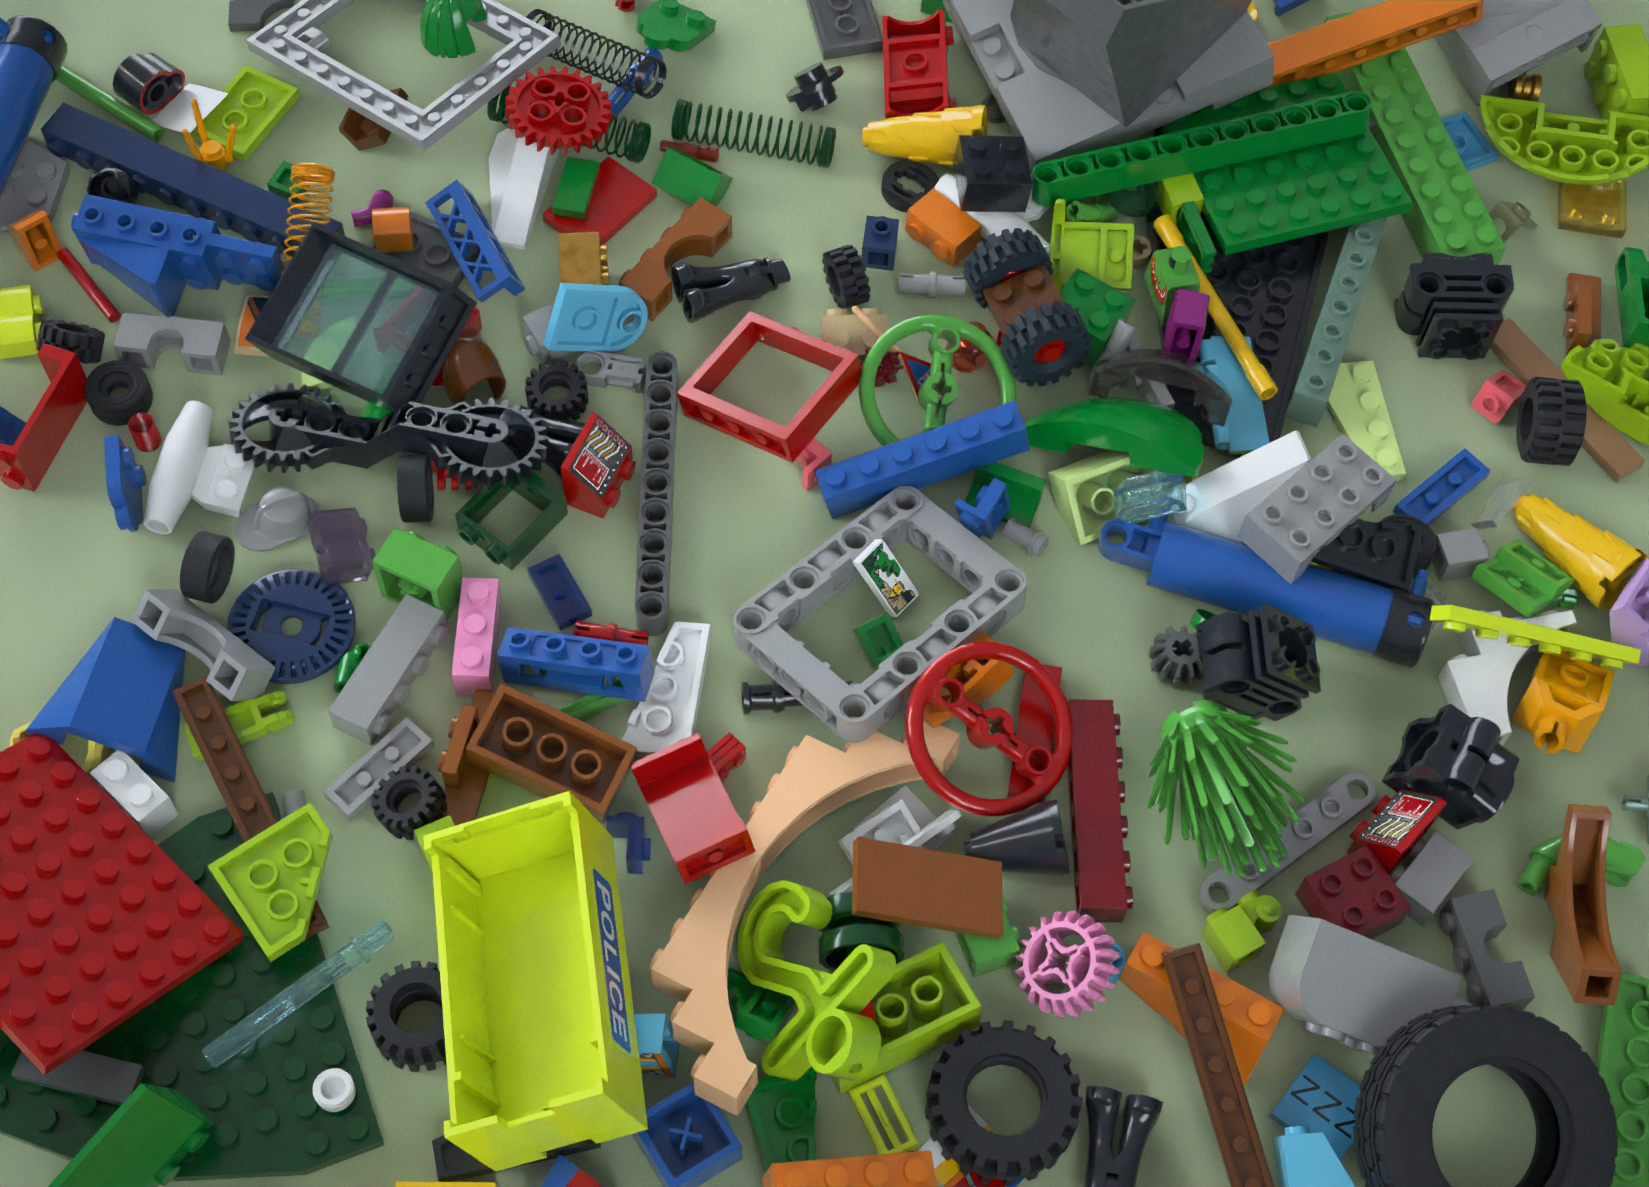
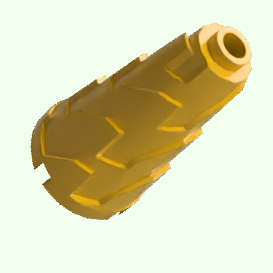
M985 105L945 108L939 112L914 113L912 116L870 121L868 127H863L862 145L868 147L869 152L885 156L908 158L913 162L939 164L942 167L953 168L959 135L988 136L987 108Z
M1524 494L1513 505L1512 511L1515 512L1513 517L1518 527L1544 550L1543 554L1575 579L1573 585L1600 611H1602V608L1607 610L1615 604L1634 574L1633 571H1636L1642 561L1649 559L1648 555L1640 548L1633 547L1607 529L1605 531L1601 530L1578 514L1572 515L1546 497L1542 499L1536 494H1531L1530 496Z

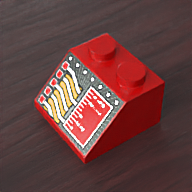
M593 412L563 462L561 473L567 505L604 519L609 508H615L621 495L620 488L624 480L629 481L635 471L636 462L633 461L632 446L604 419Z
M1400 789L1392 799L1385 795L1372 810V813L1376 815L1368 824L1365 820H1362L1349 837L1354 841L1347 854L1368 844L1386 872L1390 874L1428 832L1447 802L1440 797Z

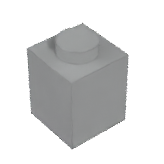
M1478 528L1440 533L1436 536L1437 547L1432 563L1439 581L1470 577L1477 565L1489 559L1488 544L1485 540H1482Z

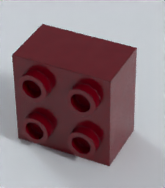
M1368 844L1304 877L1295 893V896L1310 917L1326 920L1370 939H1374L1400 925L1412 908Z

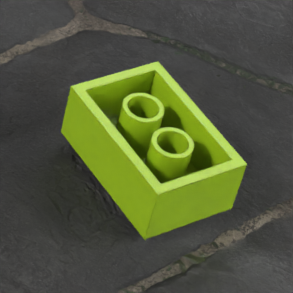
M1641 24L1604 27L1599 39L1594 44V49L1588 62L1584 65V77L1589 81L1593 91L1594 103L1598 104L1602 119L1608 120L1610 111L1649 116V44Z

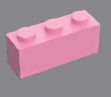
M462 577L452 666V679L456 695H474L476 689L494 690L503 600L499 579Z

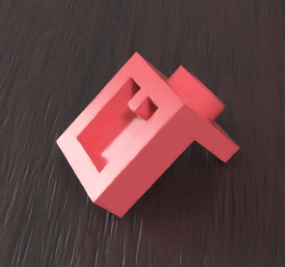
M1502 369L1486 380L1472 401L1471 407L1494 424H1498L1509 409L1521 401L1527 385Z
M815 438L811 440L795 459L797 464L804 468L802 487L809 491L816 484L819 485L815 470L832 465V452Z

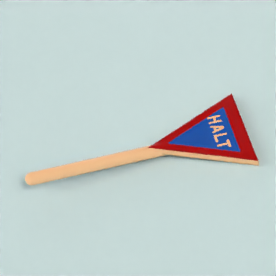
M857 306L852 307V311L878 337L884 334ZM894 345L890 349L893 352H900L898 357L903 363L918 401L919 389L930 376L931 363L905 354Z

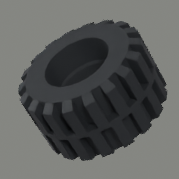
M1534 377L1529 381L1521 397L1516 427L1517 446L1520 457L1524 462L1569 466L1573 463L1583 442L1587 417L1586 397L1580 381Z
M411 961V968L404 969L403 965L400 964L394 967L396 971L394 975L390 976L386 972L380 977L381 987L373 986L370 992L373 1001H367L366 1011L369 1017H366L367 1026L382 1056L387 1061L392 1059L394 1066L403 1069L406 1064L411 1072H419L420 1065H426L427 1070L431 1071L436 1069L435 1062L442 1060L444 1065L447 1064L443 1008L437 1022L422 1032L411 1033L403 1031L397 1027V1021L401 1012L407 1006L417 1001H432L442 1007L440 971L436 963L429 961L426 967H422L420 961Z

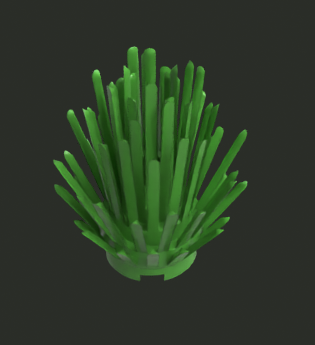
M1192 701L1194 707L1188 708L1179 714L1174 710L1161 727L1160 739L1162 744L1149 765L1152 766L1149 777L1155 775L1158 768L1159 771L1148 800V808L1151 809L1155 804L1157 796L1159 813L1165 807L1167 808L1165 844L1169 845L1171 841L1177 779H1179L1182 837L1188 840L1189 830L1191 829L1192 840H1196L1200 863L1204 869L1207 865V859L1194 796L1209 860L1219 861V852L1225 872L1228 876H1232V868L1217 826L1218 823L1236 874L1239 877L1246 876L1243 865L1250 864V859L1241 838L1260 873L1266 872L1268 867L1261 855V848L1257 840L1272 868H1279L1280 861L1274 851H1277L1281 858L1286 856L1287 851L1277 836L1281 837L1283 830L1269 808L1285 828L1288 827V820L1281 812L1280 806L1293 821L1300 823V820L1273 783L1284 789L1300 804L1304 802L1302 795L1247 750V746L1284 771L1292 772V768L1276 756L1278 755L1289 762L1297 760L1286 752L1267 743L1268 741L1264 739L1281 745L1288 744V741L1280 736L1255 728L1262 723L1251 719L1252 717L1229 713L1226 707L1215 701Z

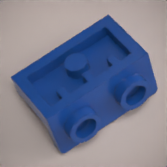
M996 478L992 480L989 487L984 485L975 500V504L978 505L976 508L960 499H957L954 505L961 524L978 538L983 535L992 539L1012 505L1007 484Z

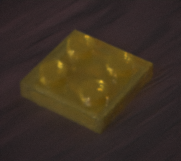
M1616 180L1602 184H1570L1558 181V229L1622 239L1627 231L1626 180Z

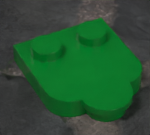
M658 0L638 15L636 31L643 36L644 43L652 49L663 50L668 48L673 51L686 52L715 31L716 20L705 16L701 11L692 10L680 4L677 0Z

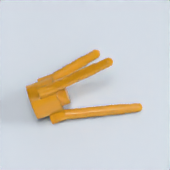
M192 99L191 105L202 142L201 148L198 149L187 129L182 130V135L196 160L224 172L228 167V163L234 162L233 147L237 126L234 123L230 125L225 149L219 142L208 140L198 102L196 99Z

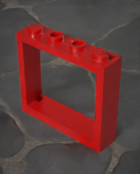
M749 311L680 388L677 396L684 416L793 463L859 385L862 368L859 356L850 349H842L822 338H815L795 327L785 326L775 322L770 317L760 316ZM757 341L832 371L786 427L710 395Z

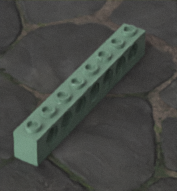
M1388 217L1348 227L1285 417L1318 427L1326 408Z

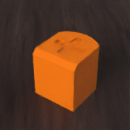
M410 207L372 209V229L376 250L386 253L411 251L414 249L413 220Z

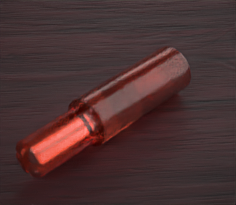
M662 140L660 143V151L666 152L667 148L679 149L698 160L717 163L720 151L718 148Z

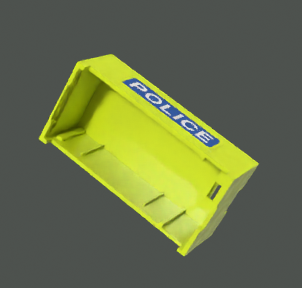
M570 791L424 835V850L432 857L451 1121H444L445 1138L497 1172L547 1158L546 1151L588 1139L598 1144L648 1130L612 835Z

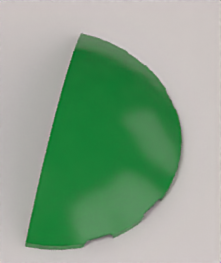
M1122 397L1082 399L1055 406L1023 421L1031 447L1068 453L1077 443L1129 453L1130 465L1196 477L1204 462L1205 450L1202 434L1198 427L1178 411L1155 402Z

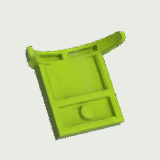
M1057 199L1054 206L1051 231L1050 260L1053 264V275L1050 276L1058 291L1063 288L1075 270L1079 268L1119 291L1131 292L1134 224L1065 221L1066 201L1064 199Z

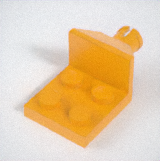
M1561 651V655L1540 653L1531 683L1512 715L1510 722L1534 734V743L1539 750L1542 749L1544 742H1546L1548 745L1545 753H1557L1563 748L1579 754L1605 710L1615 674L1614 671L1601 667L1594 662L1569 659L1570 653Z

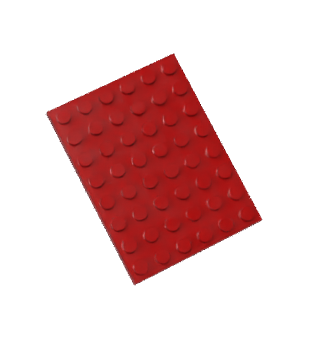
M34 733L0 752V1028L45 1076L242 943L244 933L53 738Z

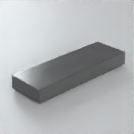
M82 1050L44 1076L21 1051L11 1075L16 1080L121 1106L140 1085L145 1068L143 1065Z

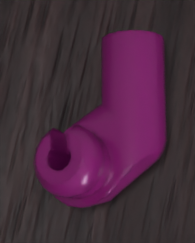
M384 189L377 190L367 208L351 211L354 227L372 224V209L392 208V194Z

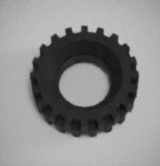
M1004 1020L1002 1027H991L990 1021L981 1023L979 1030L972 1033L967 1028L959 1034L956 1042L953 1044L948 1043L943 1048L941 1057L938 1062L935 1061L926 1092L927 1103L925 1108L926 1119H929L931 1125L930 1136L933 1142L938 1140L943 1148L941 1155L947 1161L951 1158L961 1165L959 1171L966 1176L969 1171L981 1175V1182L990 1184L992 1179H1002L1005 1185H1013L1016 1179L1026 1177L1030 1181L1037 1178L1038 1173L1043 1169H1051L1061 1154L1065 1153L1080 1121L1078 1118L1082 1108L1083 1097H1079L1078 1087L1081 1082L1079 1075L1072 1074L1069 1068L1071 1058L1067 1052L1060 1055L1054 1049L1056 1041L1052 1037L1048 1036L1044 1041L1034 1035L1036 1028L1027 1025L1026 1030L1023 1031L1013 1028V1021ZM1006 1065L1016 1067L1029 1075L1037 1086L1041 1099L1039 1116L1031 1127L1020 1134L1003 1136L990 1133L977 1124L969 1112L966 1096L968 1086L974 1076L985 1068Z

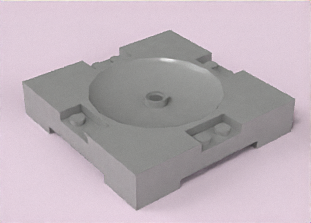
M942 0L961 39L965 40L1012 131V136L1024 137L1031 174L1034 167L1039 163L1120 145L1209 105L1215 110L1272 85L1274 55L1247 10L1231 28L1128 127H1125L1030 53L1014 0Z

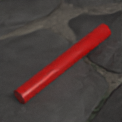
M68 248L58 250L56 254L58 259L107 320L111 323L119 320L121 316L119 311Z

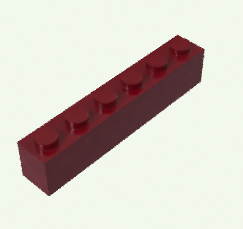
M1069 699L1068 705L1072 716L1073 739L1067 771L1076 912L1080 913V916L1087 914L1093 917L1095 922L1122 923L1127 909H1132L1133 890L1132 886H1126L1125 873L1130 872L1131 860L1130 852L1123 849V838H1127L1128 819L1126 815H1121L1120 803L1125 802V782L1119 781L1118 769H1122L1123 750L1122 747H1116V736L1120 735L1121 728L1120 714L1114 713L1113 700Z

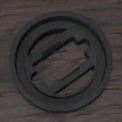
M907 159L893 163L885 170L882 177V196L894 209L907 212L911 206L935 188L939 177L931 168L922 163ZM905 176L908 179H913L924 188V193L920 192L917 194L910 189L907 191L903 188L902 184L897 182V177L901 179Z

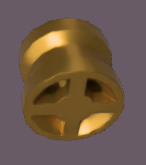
M1522 74L1510 80L1508 98L1538 102L1542 86V76L1540 74H1533L1531 76H1524Z

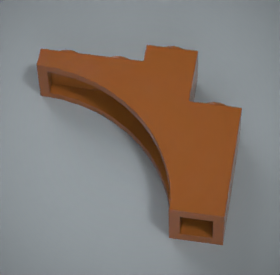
M1568 804L1557 864L1550 865L1544 899L1556 919L1550 956L1574 1002L1615 1006L1622 970L1614 952L1606 907V850L1612 815L1607 806Z

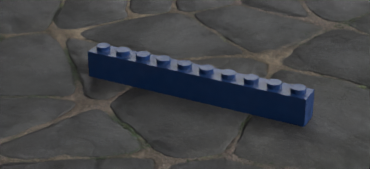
M64 102L41 128L47 149L57 157H65L75 161L84 169H93L95 171L101 168L120 169L131 175L137 184L139 193H148L157 197L166 205H175L186 210L194 217L215 221L219 228L237 232L249 241L276 246L281 255H284L283 251L288 248L284 244V240L289 238L285 230L290 227L286 223V219L291 216L287 209L292 205L286 198ZM297 208L291 209V213H293L294 215L316 214L325 216L323 214L311 213ZM302 217L310 220L327 221L320 218ZM328 217L331 220L330 223L319 224L345 236L343 225L337 220ZM296 218L290 220V223L293 225H312V223ZM296 229L289 230V234L292 236L307 234ZM293 239L289 240L288 244L294 247L299 246L301 242ZM287 251V255L293 257L296 251Z

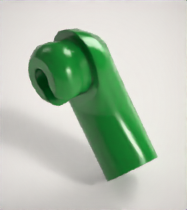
M360 643L355 646L354 650L340 658L334 682V690L340 693L370 649V645Z

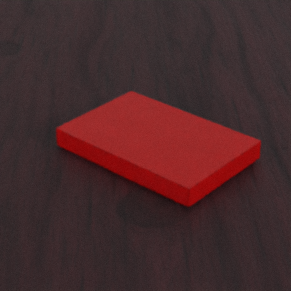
M608 156L600 163V171L585 220L554 215L551 206L542 214L543 221L560 234L599 232L600 245H604L657 197V189Z

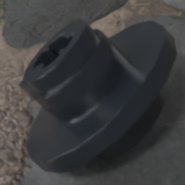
M822 62L813 64L794 76L797 86L785 96L789 102L796 101L801 112L810 107L813 111L823 108L838 98L832 83L844 74V70L841 66L825 70Z

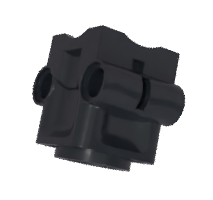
M1450 703L1440 708L1436 716L1418 718L1408 724L1402 737L1400 754L1395 762L1388 767L1382 782L1395 792L1405 789L1442 798L1447 804L1438 817L1455 829H1461L1474 823H1483L1501 809L1513 789L1514 772L1519 763V757L1498 743L1501 730L1494 722L1482 717L1471 718Z

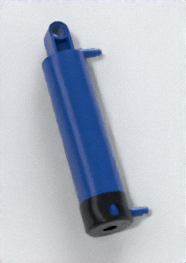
M26 15L11 17L7 22L0 17V196L49 88L55 81L67 55V43L63 35L54 26L42 19Z
M1165 491L1161 494L1154 515L1150 518L1148 528L1125 520L1113 519L1106 522L1101 529L1098 548L1102 556L1108 560L1150 572L1146 585L1248 616V611L1252 609L1260 612L1259 606L1267 604L1313 625L1317 638L1371 654L1372 657L1407 668H1413L1417 665L1432 627L1433 621L1430 620L1432 606H1435V601L1424 597L1428 585V571L1423 569L1417 571L1410 593L1396 588L1390 589L1309 564L1304 573L1290 584L1246 544L1168 521L1167 518L1173 497L1170 492ZM1118 535L1124 540V543L1113 545L1107 540V537Z

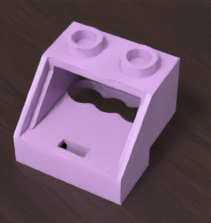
M1649 559L1639 564L1609 612L1611 642L1641 649L1639 664H1633L1636 668L1649 665Z

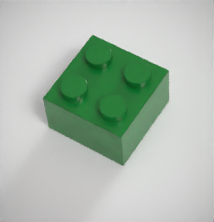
M1077 268L1059 293L1065 303L1071 304L1072 308H1076L1091 335L1093 346L1092 349L1088 350L1090 355L1088 359L1082 360L1094 366L1100 354L1105 350V345L1119 319L1127 322L1135 299Z

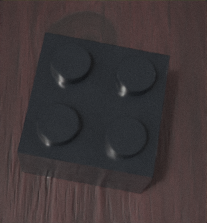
M959 135L953 168L960 210L964 212H1025L1033 183L1024 137Z

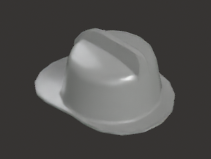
M285 486L275 487L269 490L261 498V501L251 505L241 513L235 525L236 538L242 546L249 550L265 551L276 548L311 533L318 524L320 518L319 509L314 500L302 492Z

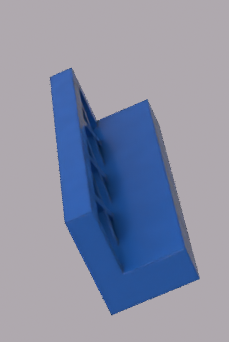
M458 180L425 202L475 295L482 303L503 288L508 290L513 296L525 290L473 194ZM450 198H453L454 205L451 214H441L438 207ZM457 223L467 224L464 239L454 238L453 236ZM470 246L481 249L477 263L467 262L466 260ZM483 271L493 272L497 279L482 289L480 280Z

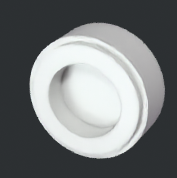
M331 1068L319 1074L314 1081L312 1089L317 1104L329 1112H338L347 1108L352 1103L356 1093L355 1084L351 1076L339 1068Z

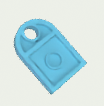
M560 283L543 344L548 350L615 352L622 350L634 343L642 334L648 319L646 304L634 290L625 286ZM635 314L631 323L623 325L626 317Z

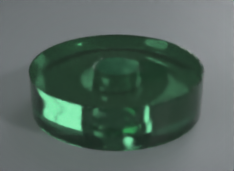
M1154 182L1106 193V197L1111 206L1121 214L1138 218L1150 213L1158 201L1159 192Z

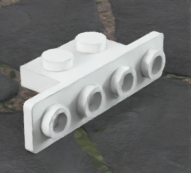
M898 799L838 840V843L853 865V841L857 837L926 848L923 843L933 836L939 839L950 833L956 827L953 822L962 815L958 809L947 810L920 828L904 801ZM853 877L828 895L832 896L852 891Z

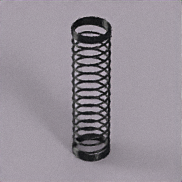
M535 9L526 16V18L533 20L537 15L542 14L536 23L538 24L544 17L545 24L543 27L553 32L557 24L560 23V31L558 33L560 39L563 30L568 27V34L564 40L563 47L559 51L555 49V53H550L547 57H552L554 60H559L570 67H575L594 77H599L601 80L613 83L617 87L630 90L632 93L638 94L645 99H651L661 91L667 72L663 60L647 55L645 52H639L637 49H631L621 42H615L613 39L600 36L597 32H591L582 26H576L574 23H569L566 19H560L558 16H553L551 13L541 9ZM575 30L576 37L570 51L565 55V48L570 34ZM583 33V42L578 54L573 58V50L578 37ZM591 36V45L586 57L581 61V53L585 42ZM599 40V48L595 58L589 64V56L593 45ZM607 43V51L603 61L597 67V58L601 48ZM613 47H615L614 57L611 61V64L605 70V62L608 53ZM622 50V60L617 70L613 73L616 56ZM563 51V57H560L559 53ZM630 53L631 56L629 66L624 75L621 77V68L623 62ZM571 54V60L568 61L566 57ZM579 57V63L575 64L574 60ZM638 57L639 59L637 69L632 78L629 80L630 68L634 60ZM584 61L587 62V66H586V67H583V65H582V63H583ZM654 63L652 78L643 88V80L646 77L648 68ZM658 63L659 75L654 87L650 90V92L644 94L643 91H645L651 85L652 81L655 78ZM594 64L595 69L591 71L590 66ZM602 67L603 73L599 74L598 70ZM610 70V76L607 77L606 73ZM618 73V79L614 80V76ZM626 76V83L623 84L621 80ZM634 79V86L630 87L629 83Z

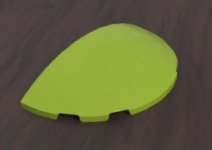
M1487 95L1480 96L1479 109L1481 120L1494 145L1508 159L1533 174L1570 184H1602L1633 176L1649 167V116L1610 111L1608 120L1544 112L1545 103Z
M1596 339L1589 347L1582 348L1578 345L1573 348L1560 366L1568 380L1580 381L1584 389L1586 403L1599 416L1616 429L1649 446V346L1634 343L1627 348L1619 346L1614 339Z

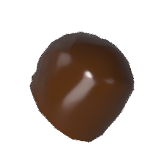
M472 335L459 336L443 363L442 376L446 395L453 405L464 401L466 394L473 386L486 380L493 391L494 398L499 400L505 391L506 380L492 349L478 337Z

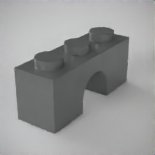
M1494 889L1450 898L1440 911V924L1443 932L1449 935L1454 948V963L1457 969L1463 972L1465 977L1468 1001L1474 1006H1501L1524 1010L1535 998L1522 961L1512 963L1498 962L1490 957L1484 946V940L1496 938L1507 925Z

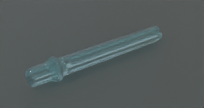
M381 920L358 937H349L350 942L205 1046L202 1049L205 1059L213 1068H217L363 961L366 964L369 963L371 955L394 939L392 929L385 921Z

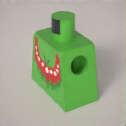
M1177 246L1157 250L1153 253L1144 278L1161 327H1165L1176 291L1182 289L1199 292L1200 280L1191 258V252L1187 247Z

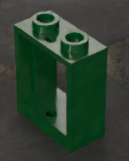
M532 472L531 479L520 476V485H516L511 480L507 481L506 489H503L499 483H494L493 488L488 490L485 484L455 514L458 525L457 532L469 545L476 544L482 548L486 556L497 565L502 563L510 570H513L568 514L566 495ZM514 490L543 512L507 546L478 524Z

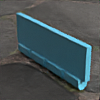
M1211 336L1209 340H1202L1199 346L1201 365L1204 366L1202 372L1206 393L1208 394L1207 401L1211 422L1214 423L1212 430L1216 449H1228L1229 454H1248L1269 444L1262 400L1259 399L1246 378L1244 369L1223 336ZM1244 337L1252 349L1250 337Z

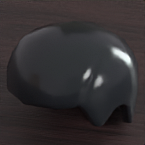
M117 168L99 169L90 177L87 186L88 195L135 205L139 196L137 184L131 175Z

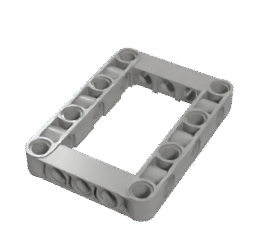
M899 486L739 607L733 616L734 643L739 651L780 684L841 739L850 743H858L869 738L906 707V703L909 701L918 678L937 658L959 646L970 644L982 632L991 637L1017 616L1025 605L1028 580L1022 570L1015 567L924 496L918 489L912 486ZM875 539H883L890 551H893L904 541H908L973 594L965 600L960 599L931 622L930 628L913 642L909 640L879 664L878 670L863 683L848 685L831 670L830 664L827 662L822 663L805 648L804 642L801 640L796 641L788 632L861 576L853 561Z

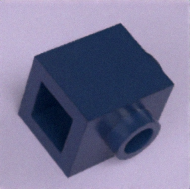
M867 215L861 257L862 265H865L866 268L893 271L899 219Z

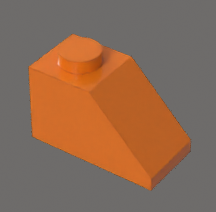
M35 210L7 225L16 248L35 272L59 260L56 254L61 249L49 217L44 210Z

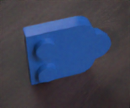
M119 435L104 437L107 492L111 505L114 508L116 522L120 530L138 531L139 524L143 523L142 486L146 485L145 470L142 465H137L132 448L126 447Z

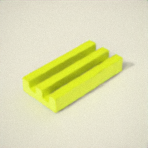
M885 1074L848 1091V1095L878 1155L914 1152L920 1149V1143ZM877 1087H880L907 1140L902 1145L874 1091ZM864 1093L893 1148L889 1151L860 1096Z

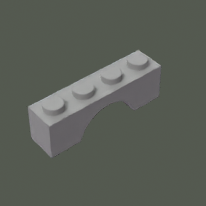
M176 589L145 590L131 619L135 625L154 640L180 647L201 659L210 669L206 681L231 701L250 700L261 697L276 668Z

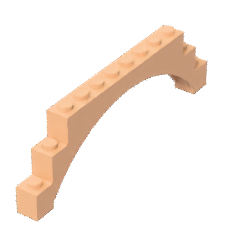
M923 721L924 738L928 752L936 767L945 777L959 754L960 734L941 725L932 728ZM906 730L900 742L876 731L862 742H847L843 751L808 735L804 737L798 747L793 746L786 758L785 768L781 774H774L769 782L767 795L762 802L757 801L750 811L749 822L746 828L756 852L710 873V881L704 889L699 888L694 894L690 904V911L684 919L679 918L674 924L670 934V941L665 949L657 950L651 960L649 969L652 973L653 988L679 1001L670 1017L674 1041L701 1054L691 1072V1076L694 1079L695 1095L737 1117L758 1084L757 1065L747 1060L735 1030L727 989L729 959L734 935L743 909L758 881L777 856L799 834L823 816L850 801L874 791L901 783L923 780L911 759L906 741Z

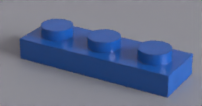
M1464 448L1397 503L1393 513L1396 515L1413 516L1429 526L1485 480L1491 470Z

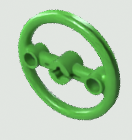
M946 315L916 316L904 320L887 330L870 349L863 363L862 374L859 379L861 411L875 439L882 446L900 441L887 427L878 410L875 398V378L878 367L888 350L898 341L915 333L928 331L931 334V340L928 344V351L932 356L930 376L918 392V401L925 410L923 432L945 425L946 409L957 397L959 391L958 383L951 375L953 354L961 343L960 338L976 346L987 357L994 368L1001 392L1000 405L1014 400L1016 402L1017 389L1014 375L1001 348L994 340L978 327L962 319ZM943 338L947 340L951 349H943L939 346L937 339ZM936 385H937V388L939 389V390H938L939 394H940V395H943L940 400H939V397L937 396V395H938L937 391H936V390H933Z

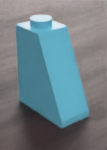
M1294 1126L1284 1128L1285 1135L1273 1138L1279 1187H1355L1323 1132L1310 1133L1309 1126Z

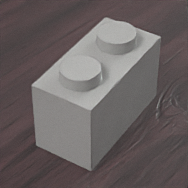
M1437 831L1428 842L1421 838L1408 855L1413 860L1410 866L1406 869L1400 865L1391 877L1412 907L1407 915L1423 927L1474 860L1473 857Z

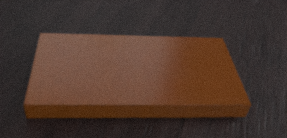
M857 837L853 841L852 915L998 939L1003 935L1002 862Z

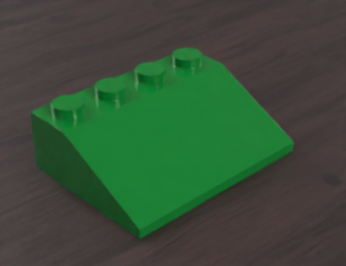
M141 1083L48 1187H158L160 1184L164 1186L177 1175L181 1168L178 1163L188 1152H196L207 1141L210 1135L207 1131L214 1122L180 1090Z

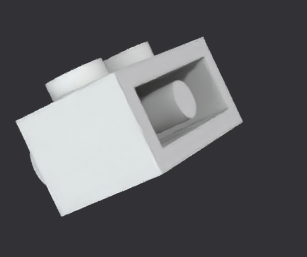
M117 750L90 772L94 781L150 838L179 815L170 797L125 752Z

